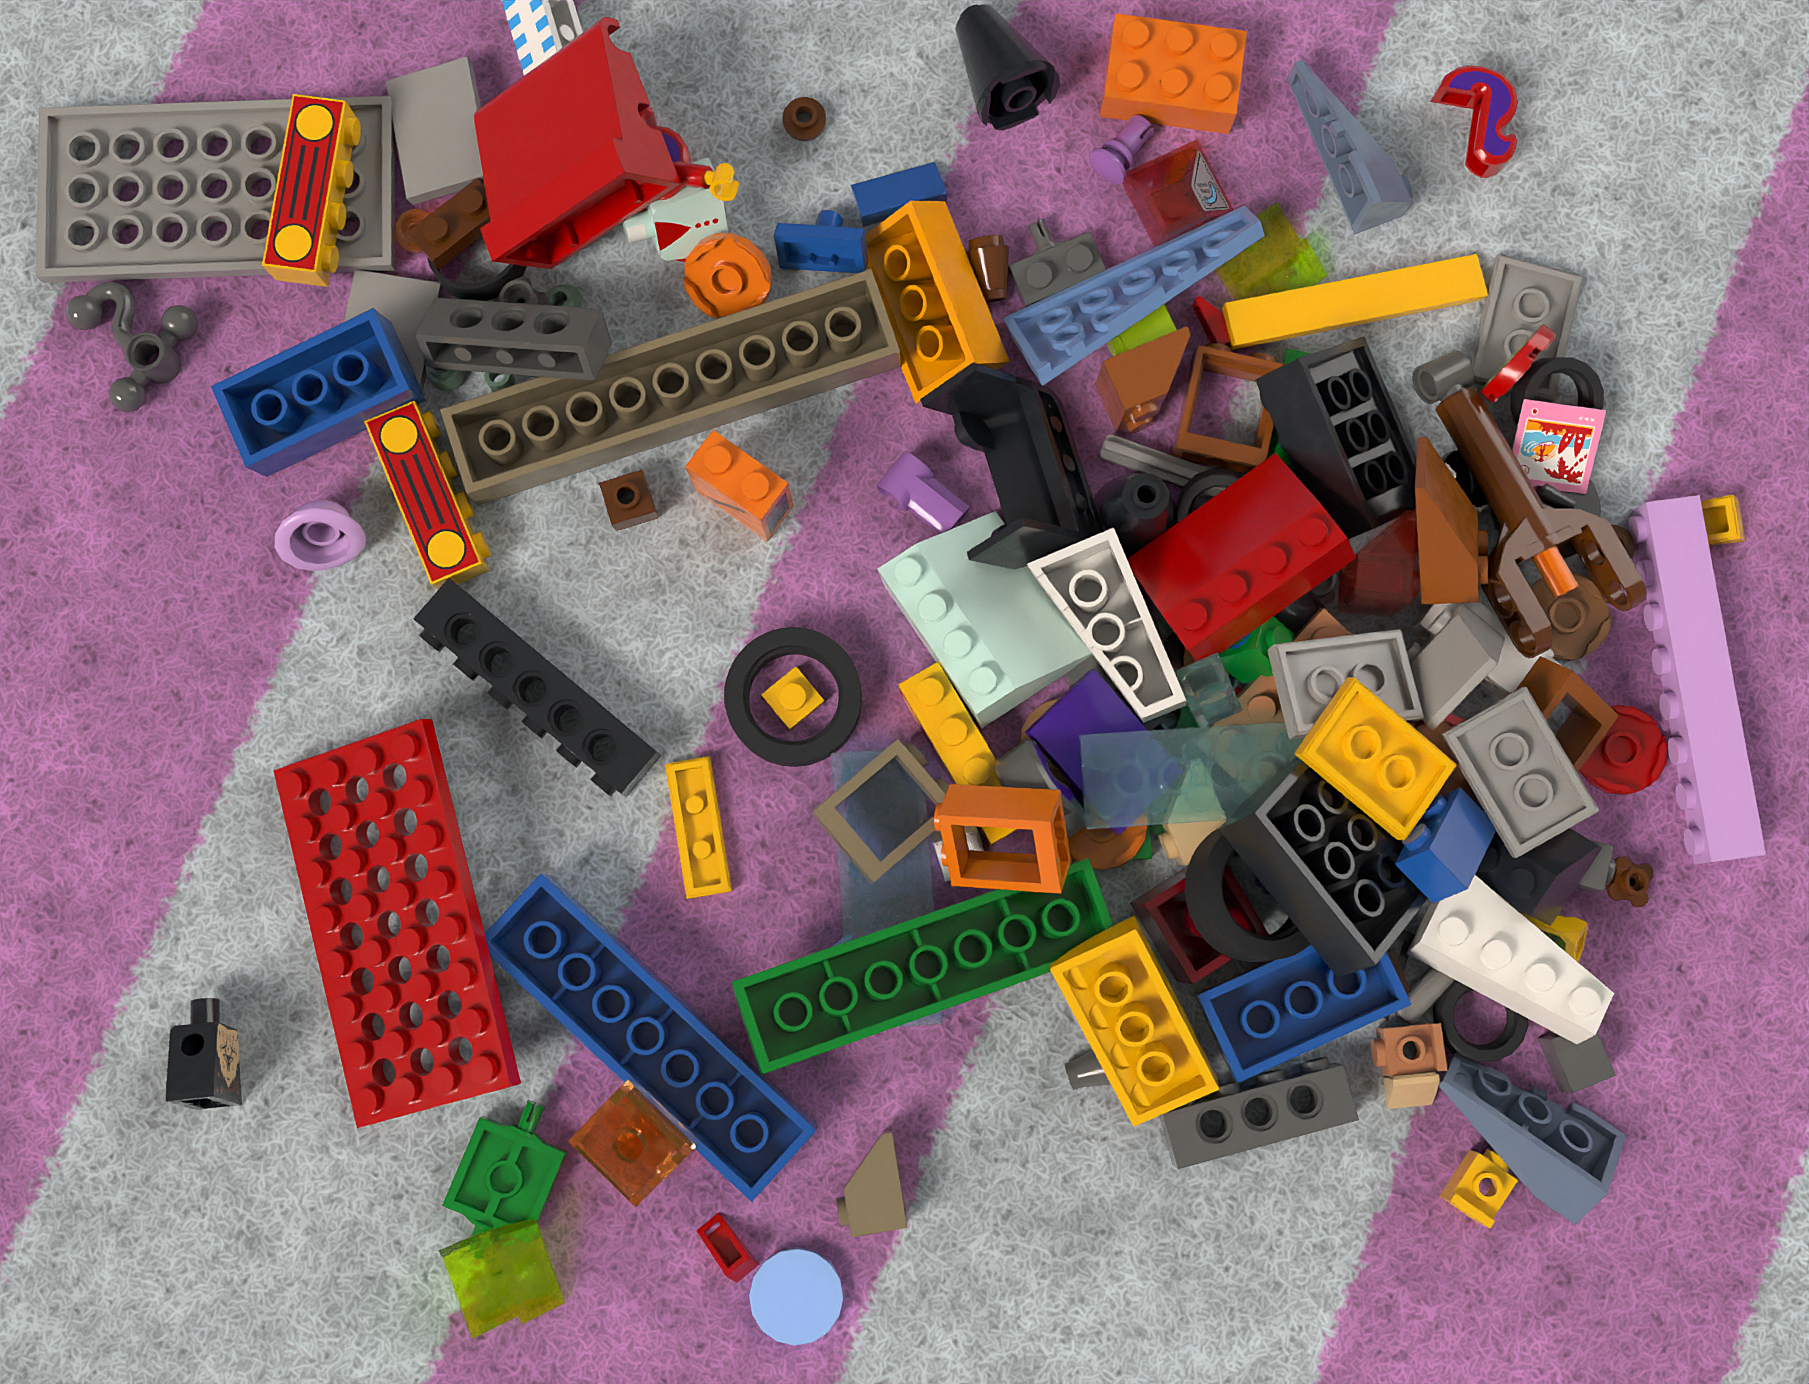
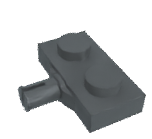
M1044 218L1039 219L1037 223L1034 221L1027 226L1038 249L1031 256L1008 266V272L1024 307H1028L1106 270L1090 231L1068 241L1054 242Z

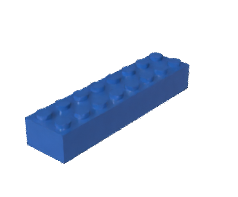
M540 873L485 932L490 957L751 1202L816 1132L818 1125L764 1074L761 1075L760 1071L551 875Z

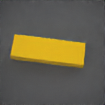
M707 756L665 764L686 898L692 899L732 892L711 757Z

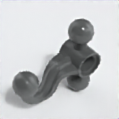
M103 282L94 286L86 295L72 298L65 309L66 317L75 328L85 331L94 329L103 318L101 305L107 300H114L116 302L112 333L115 341L125 350L127 363L134 370L129 377L118 378L111 384L108 391L109 399L116 409L123 412H133L143 406L146 400L144 387L149 380L157 384H165L172 381L178 375L181 369V359L173 347L179 340L190 339L196 333L198 319L195 312L189 307L183 305L170 306L161 318L163 330L159 336L150 332H141L133 335L131 328L135 313V301L131 292L125 286L118 283ZM159 352L157 360L153 364L148 365L150 357Z

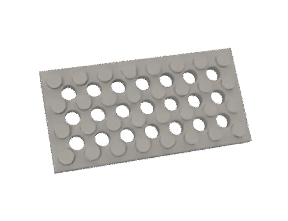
M391 96L328 98L346 101L361 124L360 141L358 146L352 150L350 159L353 164V175L360 178V184L354 192L344 194L343 199L346 207V218H358L360 220V227L351 236H341L337 233L335 246L338 248L339 261L335 273L354 272L355 270L369 272L396 271L395 131L392 120ZM292 99L39 108L36 277L43 283L270 275L262 266L267 236L263 239H253L250 233L255 223L262 220L270 221ZM266 136L272 139L271 147L266 153L260 155L251 153L252 143L257 138ZM217 138L227 139V148L221 155L210 156L207 154V148L211 141ZM176 139L183 141V150L179 155L172 158L164 157V148L168 142ZM129 141L139 142V151L133 158H120V150L125 143ZM88 142L95 143V152L91 158L84 161L76 159V152L82 144ZM262 178L270 179L272 186L266 195L262 197L251 195V187L255 181ZM216 180L227 181V190L224 195L219 198L207 197V189L212 182ZM174 181L182 182L183 191L179 197L173 200L163 198V191L169 183ZM128 183L139 184V192L133 200L120 201L119 194L123 186ZM86 184L94 185V196L85 203H77L75 196L78 189ZM216 222H225L227 224V232L223 238L217 241L207 240V230L212 224ZM174 223L182 224L183 233L178 240L170 243L163 241V232L166 227ZM128 225H137L139 229L137 238L129 244H121L119 242L121 230ZM83 227H93V239L86 245H76V233Z

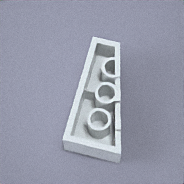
M1114 528L1027 564L1031 573L1143 723L1187 705L1183 691Z
M1474 875L1467 890L1438 902L1430 903L1406 953L1575 1044H1579L1596 1035L1614 995L1609 988L1476 875Z

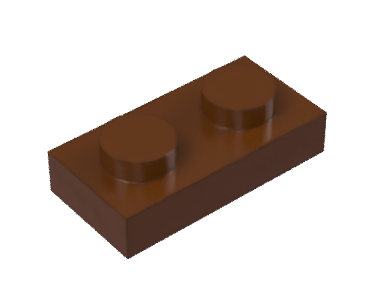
M476 178L407 232L415 245L438 270L482 236L480 228L490 222L485 186Z

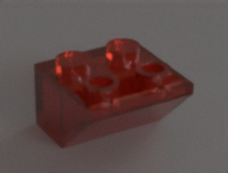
M1407 510L1356 553V559L1341 568L1337 612L1391 617L1410 604L1412 598L1417 597L1420 574L1419 571L1413 570L1414 553L1419 552L1416 511Z

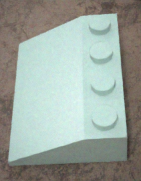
M996 511L916 543L877 568L887 591L934 660L939 662L953 688L981 729L1093 655L1031 573L1028 566L1014 570L968 559L967 551L991 537L993 530L1001 525H1005Z

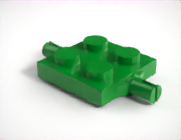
M527 1100L518 1125H504L485 1116H481L478 1119L442 1206L463 1214L475 1225L468 1244L464 1249V1252L469 1255L474 1252L473 1257L483 1258L492 1232L508 1233L527 1242L533 1237L568 1153L567 1150L545 1142L538 1134L534 1133L546 1108L542 1104L536 1105L537 1102Z

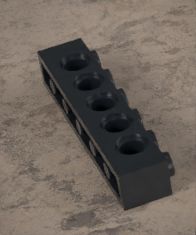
M450 578L446 580L413 618L414 621L424 628L419 634L424 641L439 653L444 647L453 652L458 657L453 663L455 667L472 681H475L480 675L491 684L492 687L487 693L507 710L513 704L526 714L521 721L541 739L549 733L560 742L561 745L556 751L576 768L581 762L591 768L595 774L590 780L610 797L616 791L627 797L662 756ZM466 624H475L477 628L475 639L469 644L460 645L457 639L459 630ZM501 652H509L511 655L510 667L503 673H493L491 669L493 658ZM533 681H544L546 686L544 697L538 702H527L525 697L527 686ZM577 709L581 717L578 727L570 732L562 731L559 726L561 715L566 710ZM602 738H612L615 742L613 756L605 761H597L593 754L596 742Z

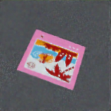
M1524 399L1512 451L1533 487L1537 485L1543 486L1545 483H1548L1559 491L1587 493L1606 410Z

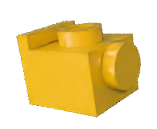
M1487 1149L1484 1155H1481L1478 1152L1469 1150L1440 1194V1197L1477 1223L1490 1229L1495 1222L1493 1218L1518 1180L1507 1173L1510 1167L1493 1151ZM1484 1178H1490L1492 1185L1488 1192L1482 1195L1479 1190V1183Z

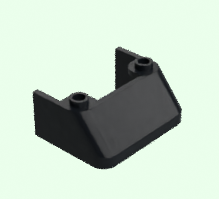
M971 363L920 399L923 407L952 415L955 423L954 431L958 440L966 447L985 453L1007 525H1001L993 530L991 537L967 551L970 561L1015 570L1027 567V564L1103 532V527L1063 405L1049 387L980 364Z

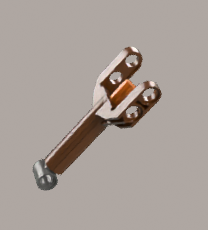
M1454 350L1416 367L1412 373V381L1417 395L1427 404L1441 401L1435 408V411L1501 524L1496 546L1488 555V584H1480L1518 652L1530 659L1548 651L1552 646L1551 623L1519 566L1533 561L1554 599L1579 586L1557 549L1569 541L1604 601L1623 612L1643 604L1647 596L1644 581L1609 521L1581 509H1554L1541 502L1476 387H1471L1474 382V371L1466 355L1461 351Z

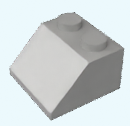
M1460 603L1453 612L1445 608L1429 625L1428 630L1432 634L1422 645L1414 641L1406 649L1424 716L1422 720L1432 730L1496 667L1505 640L1504 636L1464 603Z

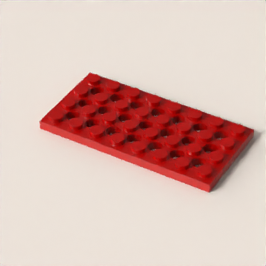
M419 719L273 770L357 1128L521 1084L433 720ZM399 764L406 772V781L401 789L397 787L394 781V771ZM362 777L368 784V795L364 801L357 794V784ZM325 790L331 797V807L327 813L322 810L320 805V798ZM410 809L417 818V826L412 834L408 832L404 823L405 815ZM371 822H374L379 830V839L374 846L367 837V830ZM335 834L342 843V850L337 858L333 855L330 847L332 837ZM420 854L425 857L428 863V872L423 879L419 877L415 869L416 859ZM382 867H385L390 875V883L386 890H383L378 883V873ZM345 879L351 883L353 891L349 902H346L341 894V885ZM430 900H433L439 909V917L435 924L431 923L426 915V907ZM392 912H395L401 921V928L397 936L391 932L388 924ZM355 923L361 927L363 932V941L359 947L354 944L351 936ZM441 945L446 947L450 954V964L446 970L439 965L437 960V952ZM403 957L408 959L412 967L411 977L408 981L401 976L399 971V964ZM366 968L372 973L374 978V985L370 992L364 988L362 983V974ZM452 991L457 993L461 1000V1011L457 1016L451 1012L448 1006V998ZM414 1002L420 1006L423 1013L422 1023L419 1027L412 1022L410 1017V1009ZM376 1013L384 1021L385 1030L382 1037H379L373 1029V1018ZM463 1037L471 1043L473 1049L472 1058L469 1062L462 1058L459 1051V1044ZM424 1048L431 1052L434 1059V1066L431 1072L426 1071L421 1063V1054ZM386 1059L390 1060L395 1067L396 1075L392 1083L386 1079L383 1072Z

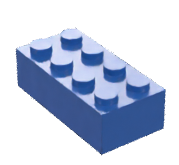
M374 308L211 386L245 467L266 477L366 430L367 427L364 421L414 400L417 404L426 401L392 322Z
M1312 945L1296 955L1268 961L1194 995L1233 1080L1238 1083L1412 1005L1387 952L1376 965L1337 978Z

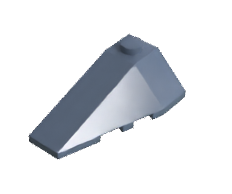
M1303 60L1295 62L1287 81L1354 235L1402 217L1412 203L1413 193L1408 178L1405 175H1400L1392 158Z
M1457 1053L1451 1057L1447 1065L1448 1071L1444 1072L1438 1086L1530 1192L1550 1209L1561 1214L1576 1225L1608 1194L1626 1135L1583 1106L1571 1102L1568 1108L1565 1109L1555 1102L1548 1100L1547 1091L1533 1086L1527 1091L1511 1084L1506 1074Z

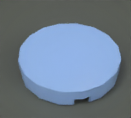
M801 1247L781 1250L767 1258L753 1277L749 1294L752 1315L761 1330L777 1342L794 1346L812 1343L828 1333L839 1318L843 1301L841 1279L831 1261L817 1251Z

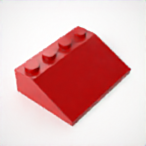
M1275 453L1129 557L1127 561L1137 580L1201 668L1356 559V556L1348 538L1321 503Z

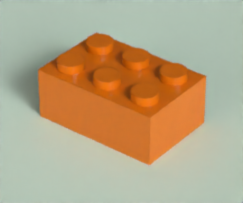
M1115 13L1110 35L1100 117L1129 121L1133 115H1140L1148 120L1150 124L1229 134L1237 114L1247 31Z

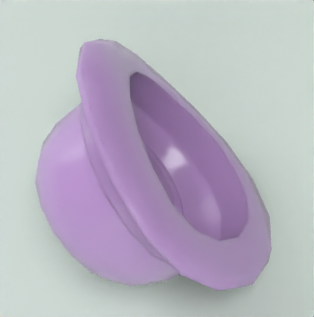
M326 499L314 500L303 504L282 521L275 533L274 548L281 560L297 569L309 571L328 570L344 565L357 557L365 548L366 534L360 524L353 520L347 510L338 503Z

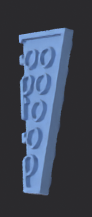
M1244 205L1004 317L1003 321L1011 338L1043 386L1264 237L1261 222Z

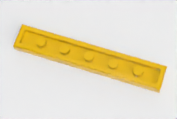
M1473 254L1226 302L1222 306V312L1231 347L1234 350L1484 300L1488 293L1478 256Z

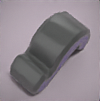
M1025 740L997 758L994 768L1001 787L1061 791L1067 838L1090 825L1091 813L1084 800L1076 791L1061 783L1052 775L1048 768L1049 765L1036 741Z

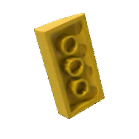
M1135 916L1093 936L1049 965L1051 973L1133 1127L1219 1090L1216 1071Z

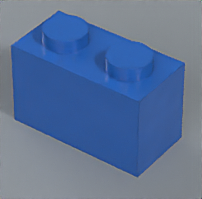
M1461 787L1443 796L1437 793L1410 835L1402 841L1404 847L1395 864L1432 903L1438 902L1469 888L1496 829L1489 817Z

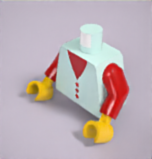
M704 158L694 163L673 162L681 184L645 207L646 211L638 212L622 222L628 243L652 237L661 259L685 262L689 253L701 239L715 233H728L723 201L733 200L739 188V182L733 180L735 171L728 163L719 164L714 171L709 158Z

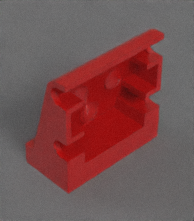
M603 17L474 113V123L490 215V222L481 227L480 230L492 262L553 269L681 184L661 131L648 127L639 115L641 111L650 106V102L631 53L617 48L609 37L621 28L617 19Z

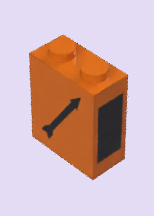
M714 430L711 431L685 466L698 493L767 542L794 507L787 481Z

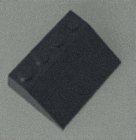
M1364 336L1300 357L1255 379L1260 390L1261 403L1270 413L1278 432L1280 447L1287 453L1297 478L1321 503L1348 539L1373 530L1416 509V455Z
M1297 756L1245 800L1219 829L1337 978L1376 965L1428 899L1395 864L1404 847L1403 840L1394 838Z

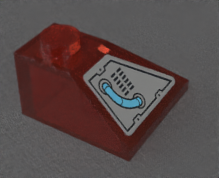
M1197 139L1127 171L1126 179L1122 182L1154 247L1233 211Z

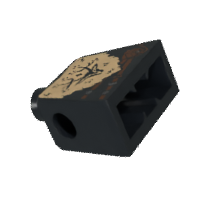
M200 998L191 1000L190 1024L177 1025L171 1028L166 1102L194 1110L242 1105L238 1030L220 1023V999Z

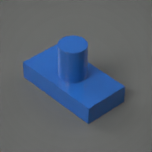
M832 210L821 211L817 216L815 225L777 223L774 241L779 268L841 273H860L866 271L869 261L864 228L842 227V217Z

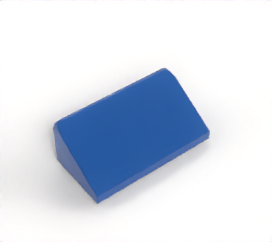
M935 162L851 185L863 227L883 222L909 201H945L947 204V191Z

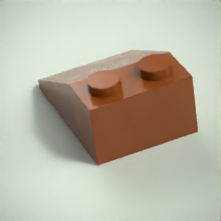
M1418 437L1415 496L1421 604L1479 603V584H1488V530H1478L1477 510L1427 437Z

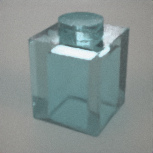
M1218 653L1174 671L1190 711L1200 729L1243 711Z

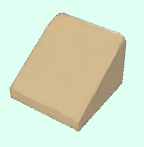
M1432 1071L1394 1076L1385 1075L1383 1083L1387 1108L1395 1109L1432 1105L1440 1083L1439 1074Z

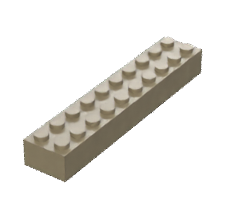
M872 269L608 354L595 381L538 377L440 409L466 493L479 506L899 368L900 349Z

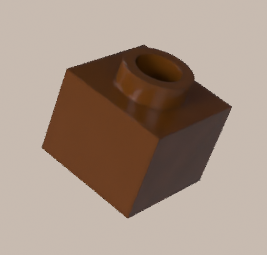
M643 470L599 482L611 525L615 531L658 519ZM628 491L635 493L631 503L622 504L619 502L621 493Z

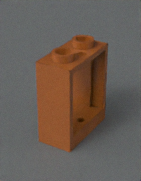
M1208 343L1205 346L1198 345L1191 361L1171 455L1192 463L1214 468H1227L1238 473L1250 472L1264 462L1267 458L1274 423L1270 413L1262 404L1253 446L1189 432L1203 371L1256 382L1255 379L1285 364L1275 362L1273 356L1264 353H1251L1249 356L1233 353L1230 347L1219 343Z
M1540 656L1515 691L1522 687H1527L1546 721L1560 702L1572 711L1555 736L1578 773L1619 715L1575 672Z

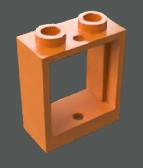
M949 784L943 802L936 805L934 826L936 831H941L943 840L941 861L943 866L948 867L952 886L1062 893L1071 858L1060 790ZM964 826L1033 830L1036 854L969 850Z

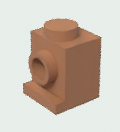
M1426 1022L1376 1028L1377 1038L1370 1041L1371 1057L1375 1067L1381 1066L1383 1075L1394 1076L1448 1071L1441 1023ZM1408 1041H1412L1416 1049L1415 1056L1407 1059L1402 1052L1403 1045Z

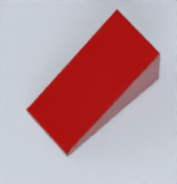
M1196 297L1192 307L1210 343H1219L1231 347L1223 313L1203 297Z
M720 1212L697 1230V1233L725 1276L738 1283L760 1265ZM719 1222L720 1226L707 1236L705 1232Z

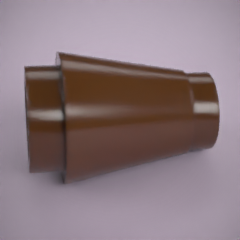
M988 235L969 240V251L966 254L986 303L1008 299L1009 246L1004 245L1003 235Z

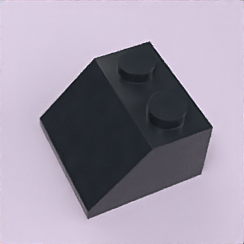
M1568 828L1521 856L1513 858L1496 831L1475 875L1504 900L1530 917L1551 926L1602 847L1573 829Z

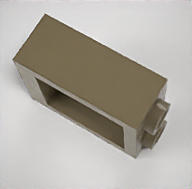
M899 739L894 741L812 812V816L871 885L935 831L934 816L880 861L836 808L894 758H896L935 805L943 802L949 787L941 777L934 781L923 767L928 762L911 742L904 746Z

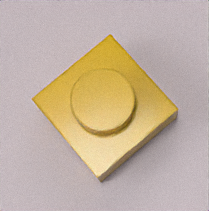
M796 666L761 694L763 699L790 731L825 703V700Z

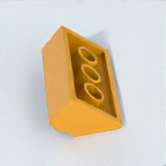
M909 201L865 235L869 261L866 270L872 269L900 349V366L915 404L920 403L922 397L971 363L998 370L1010 362L945 201Z

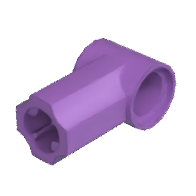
M906 451L902 453L876 485L877 490L884 497L889 494L900 503L897 506L899 509L905 512L907 510L911 511L938 534L957 527L970 508L950 490L935 480L933 472L921 460Z

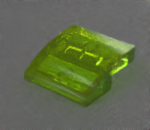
M1278 202L1270 204L1255 214L1261 222L1265 236L1214 270L1235 301L1313 286L1328 276L1307 239L1298 238Z
M535 1219L488 1230L438 1250L467 1331L472 1339L516 1317L521 1324H524L565 1304L543 1237Z

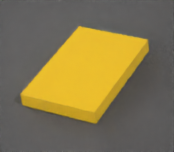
M1347 677L1294 753L1397 840H1405L1410 835L1457 765L1355 677Z

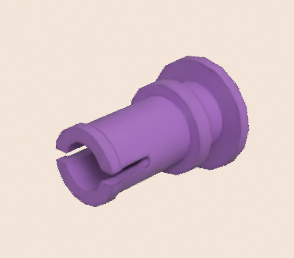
M1133 115L1114 140H1107L1103 144L1102 149L1095 148L1089 154L1092 168L1108 182L1121 184L1126 179L1125 170H1128L1133 164V156L1154 135V129L1149 128L1150 122L1140 115Z

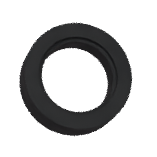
M787 627L775 629L758 636L740 651L726 677L724 704L728 720L734 732L751 752L770 763L788 767L812 765L829 758L849 740L860 717L862 691L856 667L849 655L839 644L828 636L811 629ZM786 655H803L817 660L831 672L838 686V706L830 723L817 735L801 741H785L770 736L757 725L750 709V690L755 677L766 664Z
M1220 828L1210 833L1194 851L1185 879V896L1188 911L1196 929L1204 940L1221 954L1244 962H1261L1288 958L1310 946L1309 941L1289 916L1276 932L1268 936L1251 933L1234 920L1224 901L1222 881L1226 865L1236 850L1220 832Z

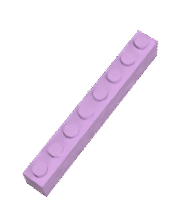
M1700 495L1645 502L1632 510V517L1628 521V532L1632 536L1634 543L1638 545L1640 560L1636 564V569L1642 577L1647 591L1648 604L1644 607V622L1646 628L1649 631H1653L1656 649L1652 651L1651 660L1654 672L1658 676L1661 675L1664 693L1660 696L1659 705L1663 718L1669 720L1672 738L1668 740V755L1672 764L1677 765L1680 783L1676 785V800L1680 809L1685 811L1687 828L1684 831L1685 848L1688 854L1693 856L1694 865L1764 856L1766 851Z

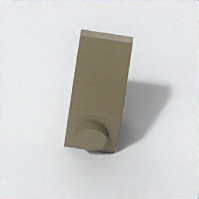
M892 1129L881 1132L844 1186L845 1197L836 1198L840 1225H849L851 1237L907 1228V1217Z

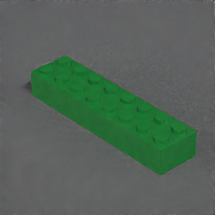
M1089 858L1070 864L1061 894L997 889L732 981L731 987L760 1074L762 1075L1051 972L1049 969L1051 963L1086 940L1112 927L1113 923Z

